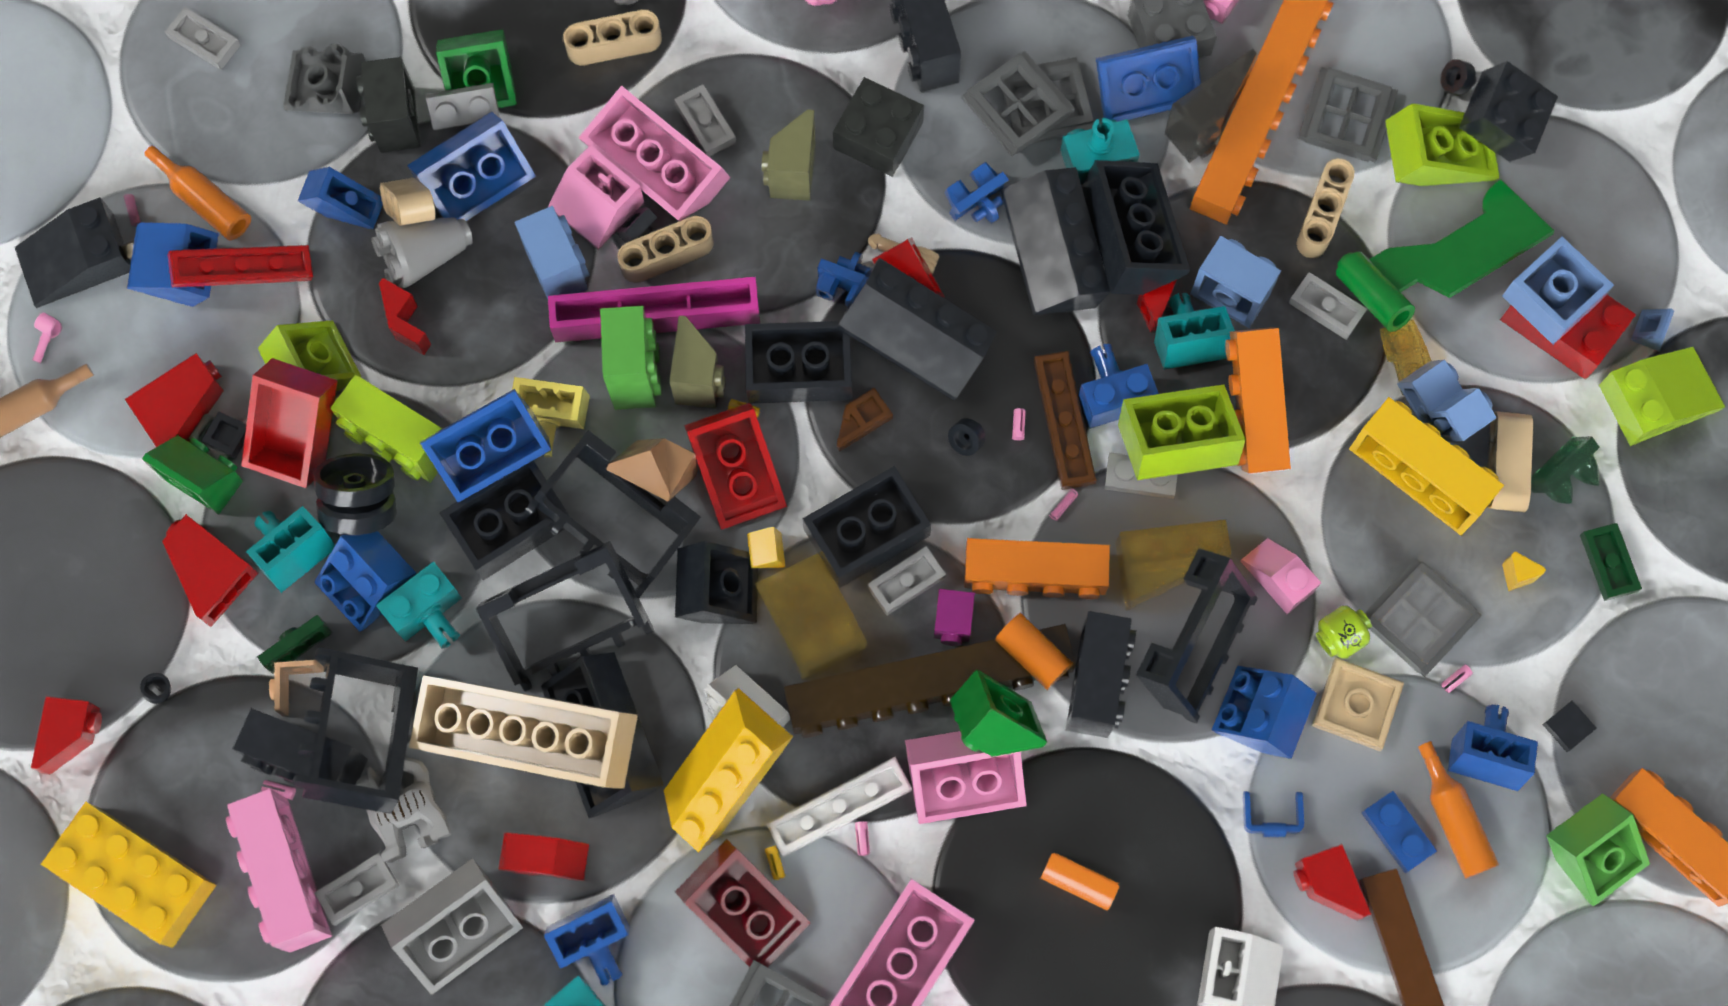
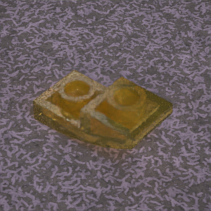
M1410 320L1405 326L1393 332L1388 331L1385 327L1379 329L1387 362H1394L1398 382L1431 361L1427 347L1414 320Z

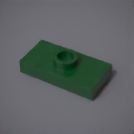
M316 615L300 627H293L283 632L278 638L279 641L258 655L257 658L263 667L273 674L275 662L294 661L330 636L332 631L326 622Z

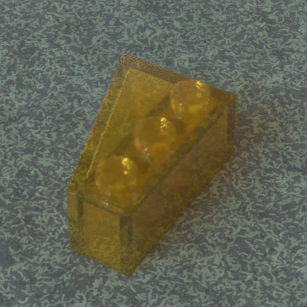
M1226 520L1120 532L1116 541V549L1126 611L1136 607L1141 602L1154 596L1157 597L1166 593L1167 590L1184 583L1183 578L1198 548L1230 557L1232 552Z

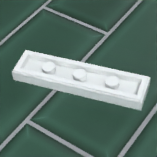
M896 757L769 821L766 825L782 857H785L912 791V787Z

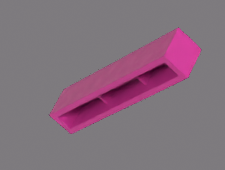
M756 277L548 296L549 324L555 343L601 339L600 308L643 306L646 318H652L653 330L656 333L677 332L679 316H686L697 330L760 324Z

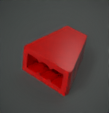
M195 353L125 398V401L156 447L177 435L189 442V436L202 417L210 412L224 392L217 381L222 375L211 360L204 362Z
M187 514L181 520H176L171 524L166 532V537L162 540L195 615L210 627L215 624L258 575V572Z

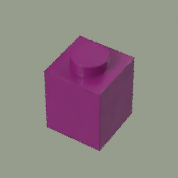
M939 589L934 631L935 639H941L942 644L949 646H961L962 642H969L975 593Z

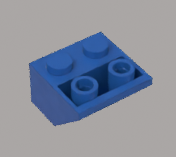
M138 223L127 289L191 307L210 298L211 286L172 288L167 254L170 250L217 249L219 233L184 223Z
M376 531L362 535H341L314 583L360 632L382 615L376 605L415 576L416 572L387 540Z
M1237 665L1212 731L1261 753L1292 759L1317 693L1294 675Z

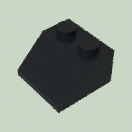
M708 541L677 549L675 618L708 624L757 623L758 568H751L748 551Z

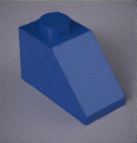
M331 167L309 171L298 198V202L325 217L368 229H374L383 205L380 195Z

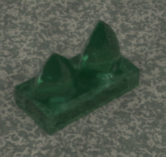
M1592 436L1572 437L1531 476L1532 492L1545 493L1549 498L1558 503L1571 504L1573 487L1570 476L1572 474L1586 484L1599 486V468L1593 454L1600 446Z

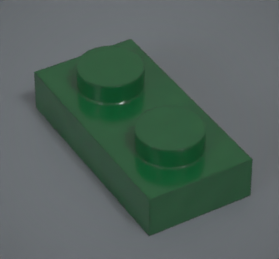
M1618 523L1584 531L1580 534L1604 601L1637 593L1642 589Z

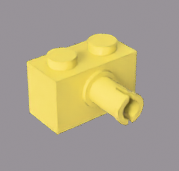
M514 377L512 390L515 389L529 405L548 435L551 450L545 453L544 457H552L556 428L564 426L584 429L590 395L582 386Z

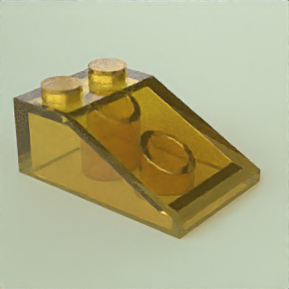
M819 553L755 583L801 679L866 648L867 641Z

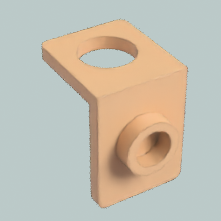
M317 660L275 662L274 679H270L269 694L271 700H274L275 711L282 717L289 716V675L322 673L324 666Z

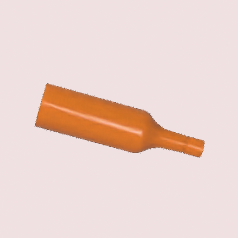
M150 146L146 149L144 155L167 175L170 189L174 195L229 241L235 240L247 230L251 222L250 214L200 171L192 166L177 165L155 146Z
M1432 741L1418 746L1432 780L1430 802L1465 879L1499 866L1500 864L1465 787L1451 778L1445 771Z

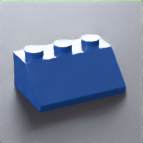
M490 112L407 165L414 178L430 190L434 207L442 218H455L457 220L464 218L466 221L536 177L504 121L493 112Z
M515 389L420 442L457 502L464 500L551 450L548 435L532 409Z

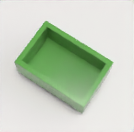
M643 306L600 308L603 378L614 410L656 407V396L662 395L661 377L658 375L657 363H660V348L656 338V331L653 330L652 318H646Z

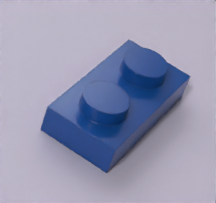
M1391 791L1361 812L1404 873L1409 872L1437 852L1394 791Z

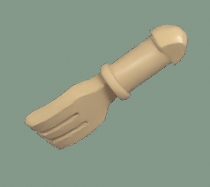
M873 234L868 238V244L871 248L883 252L900 244L882 237L881 234ZM917 246L933 274L939 255L930 249Z

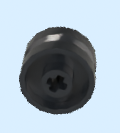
M352 453L327 459L317 466L313 473L315 491L318 497L316 500L317 517L319 524L327 531L341 535L369 534L384 529L394 521L397 511L396 498L393 492L395 487L394 470L390 462L372 454Z

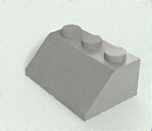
M473 858L381 924L392 949L431 995L523 928L492 881Z

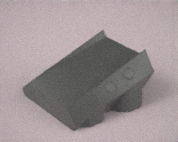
M340 43L331 44L324 51H317L311 46L294 50L292 52L283 105L285 111L343 114L360 112L361 96L357 87V76L362 75L360 62H366L363 53H351Z

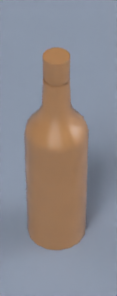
M85 364L57 379L33 380L1 397L0 438L53 410L57 406L60 397L67 390L78 385L81 381L83 382L94 376L89 365Z

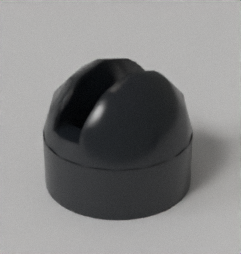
M151 673L141 681L140 690L146 701L152 704H161L170 696L171 684L164 674ZM153 684L162 694L157 696L149 687Z

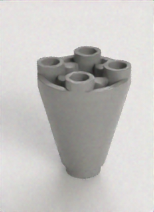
M437 218L431 221L401 226L395 221H386L377 225V228H375L376 237H372L375 253L378 257H384L387 266L384 270L386 279L400 288L412 285L464 251L467 245L473 243L470 228L464 218L458 220L455 218Z

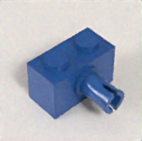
M1103 344L1104 350H1101V346H1097L1090 351L1101 378L1081 384L1079 402L1089 429L1119 420L1123 399L1159 394L1148 364L1120 371L1111 344Z
M1488 705L1485 708L1484 725L1467 721L1452 738L1448 771L1519 791L1535 774L1538 741L1507 733L1506 726L1509 710L1503 706L1501 714H1498L1499 705Z
M614 894L547 926L544 937L560 969L583 957H589L601 986L609 984L611 978L615 981L623 975L608 946L628 936L630 925Z

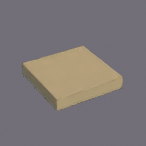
M1335 658L1311 726L1381 751L1383 750L1404 682Z

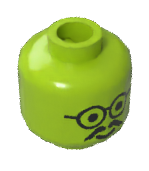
M1340 606L1320 619L1316 638L1330 657L1336 655L1339 658L1346 659L1369 644L1370 634L1368 629L1372 627V624L1361 609L1355 612L1349 606Z

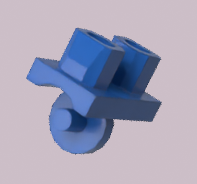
M985 162L970 174L978 186L977 190L970 193L961 179L945 190L944 193L952 206L949 214L954 221L976 206L979 209L971 214L975 222L980 221L984 217L991 223L999 219L997 208L1004 204L1003 199L999 195L992 200L989 198L1003 189L1004 184L1009 179L1004 172L997 175Z
M855 252L851 260L840 256L837 264L821 258L817 267L818 282L816 295L826 300H833L838 288L849 291L845 301V305L848 307L864 276L871 269V267L861 264L863 254Z

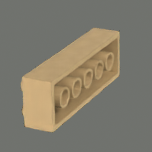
M423 675L409 748L601 787L624 788L638 715Z

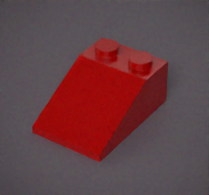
M750 402L684 425L721 530L787 507L755 410Z

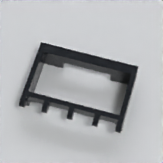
M588 430L542 486L524 512L530 516L538 508L556 522L550 532L557 535L563 527L585 544L579 552L580 555L604 544L553 505L546 496L574 460L579 458L677 534V537L648 574L641 572L617 554L629 579L639 585L635 592L640 598L700 520L701 516L675 496L664 505L645 489L606 470L616 451ZM609 572L607 575L614 579L611 572Z
M611 541L482 601L476 607V611L514 685L520 684L525 692L532 689L528 676L548 668L553 677L560 672L557 662L580 652L581 656L592 655L589 647L612 637L617 648L625 646L621 632L634 626H638V628L642 626L647 635L654 632L653 625ZM606 563L633 617L523 668L497 614L577 574L582 575Z
M1198 548L1183 578L1188 586L1201 589V593L1173 649L1151 643L1136 673L1137 677L1164 709L1181 714L1185 719L1196 724L1200 719L1198 712L1206 695H1211L1214 690L1212 683L1221 665L1226 664L1229 659L1227 652L1236 634L1241 633L1244 628L1242 621L1250 605H1255L1258 599L1230 557ZM1221 591L1234 595V603L1188 697L1185 698L1175 685Z
M318 648L315 652V659L326 662L323 671L326 672L325 679L319 677L311 678L310 688L323 692L320 712L308 710L304 716L305 722L317 725L314 745L301 744L298 751L300 756L312 758L309 776L295 775L293 785L298 788H304L302 798L391 814L400 797L418 668ZM335 674L395 686L391 712H394L387 762L379 789L318 778Z

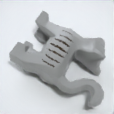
M408 735L407 747H409L411 735ZM406 756L403 771L414 775V783L400 791L399 801L391 814L367 810L370 825L379 834L386 846V849L381 853V858L385 863H392L407 856L402 830L416 824L419 827L421 834L418 842L421 848L439 843L440 838L452 835L445 813L435 802L436 797L430 784L429 771L423 762ZM368 767L367 775L358 779L355 785L379 789L382 776L379 771H374L371 767Z

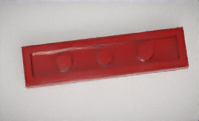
M309 245L170 250L167 254L172 288L301 282L313 279Z

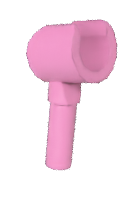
M41 313L34 324L35 328L42 332L33 357V361L41 363L51 338L58 336L62 330L61 323L46 313Z

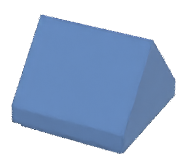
M1672 308L1642 310L1631 339L1638 344L1660 351L1674 310Z

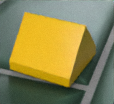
M770 527L747 534L751 568L786 567L780 531L775 527Z
M1513 552L1502 564L1508 591L1534 583L1546 571L1545 567L1518 552Z

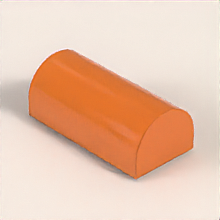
M1022 613L1017 614L1000 631L995 639L1046 690H1049L1073 665V662Z
M1055 852L1051 854L1040 878L1106 911L1110 908L1120 887L1119 883Z

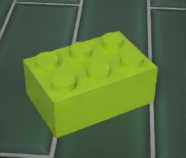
M355 374L330 408L338 418L335 423L345 430L343 434L356 444L361 445L363 442H366L373 448L372 452L376 456L382 457L388 462L392 459L402 466L400 470L410 478L418 481L422 477L431 483L438 474V471L420 442L442 430V428Z
M1224 384L1123 399L1118 427L1137 480L1239 464L1246 439Z

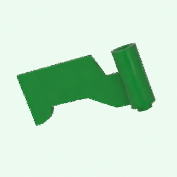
M1500 179L1489 188L1483 198L1482 211L1484 214L1433 244L1387 248L1370 259L1362 252L1348 253L1339 260L1336 276L1388 331L1393 332L1405 326L1415 313V307L1401 293L1419 282L1451 298L1554 234V230Z

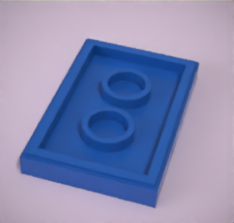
M1194 36L1096 58L1103 118L1117 120L1118 122L1203 103L1197 41Z

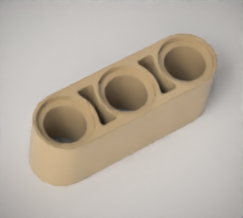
M638 10L572 24L564 32V43L568 57L574 64L588 65L656 50L661 43L659 20L649 10ZM643 29H651L649 33H639ZM612 35H617V36H619V37H618L617 39H615V40H607V38H608L609 36H612ZM578 42H586L582 47L574 46Z
M1336 158L1329 161L1316 186L1297 239L1299 252L1307 258H1318L1323 255L1335 232L1355 174L1353 166L1345 159ZM1332 175H1333V176H1337V177H1339L1343 182H1342V183L1334 182V181L1331 180V178H1330L1329 176H1332ZM1319 205H1327L1333 212H1325L1320 209ZM1308 234H1316L1322 241L1315 242L1308 237Z
M416 178L380 183L384 210L399 226L435 220V207L431 192Z
M692 216L627 242L621 246L617 255L623 277L629 282H643L707 255L712 250L714 244L711 225L707 219L701 216ZM694 233L705 234L701 240L694 241L690 239V236ZM669 245L674 247L671 252L666 254L658 252L662 246ZM633 258L643 260L638 266L631 267L626 265Z
M1495 411L1494 414L1497 418L1490 424L1488 468L1498 476V481L1504 484V487L1491 501L1488 508L1524 513L1528 509L1531 495L1533 418L1529 414Z

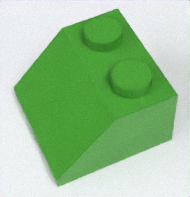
M1603 793L1546 835L1556 862L1592 906L1597 905L1650 864L1633 814Z

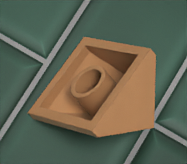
M665 438L637 440L611 461L606 469L668 502L691 482L698 472L695 453Z

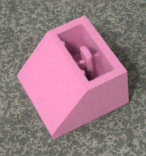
M590 145L566 169L548 207L553 206L557 216L564 215L569 226L599 250L636 210L644 204L641 186Z

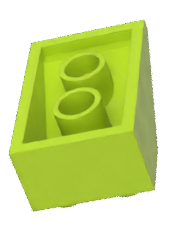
M1412 103L1385 120L1395 181L1398 183L1430 186L1495 181L1500 176L1495 152L1459 128L1465 112Z
M1694 347L1639 360L1611 371L1599 384L1630 446L1725 408Z

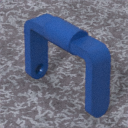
M1243 791L1245 831L1248 833H1262L1263 837H1286V834L1299 833L1304 828L1303 793L1296 792L1295 794L1296 825H1286V823L1277 822L1251 824L1250 792Z

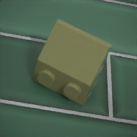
M807 109L771 137L769 151H763V185L769 186L770 198L810 201L816 144L814 110Z
M679 316L670 374V386L675 404L717 408L718 397L724 398L726 377H723L724 366L718 364L716 352L686 316Z

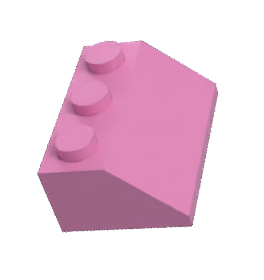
M960 731L905 740L919 824L1026 806L1021 752L991 757L980 750L977 752L972 751L962 742Z

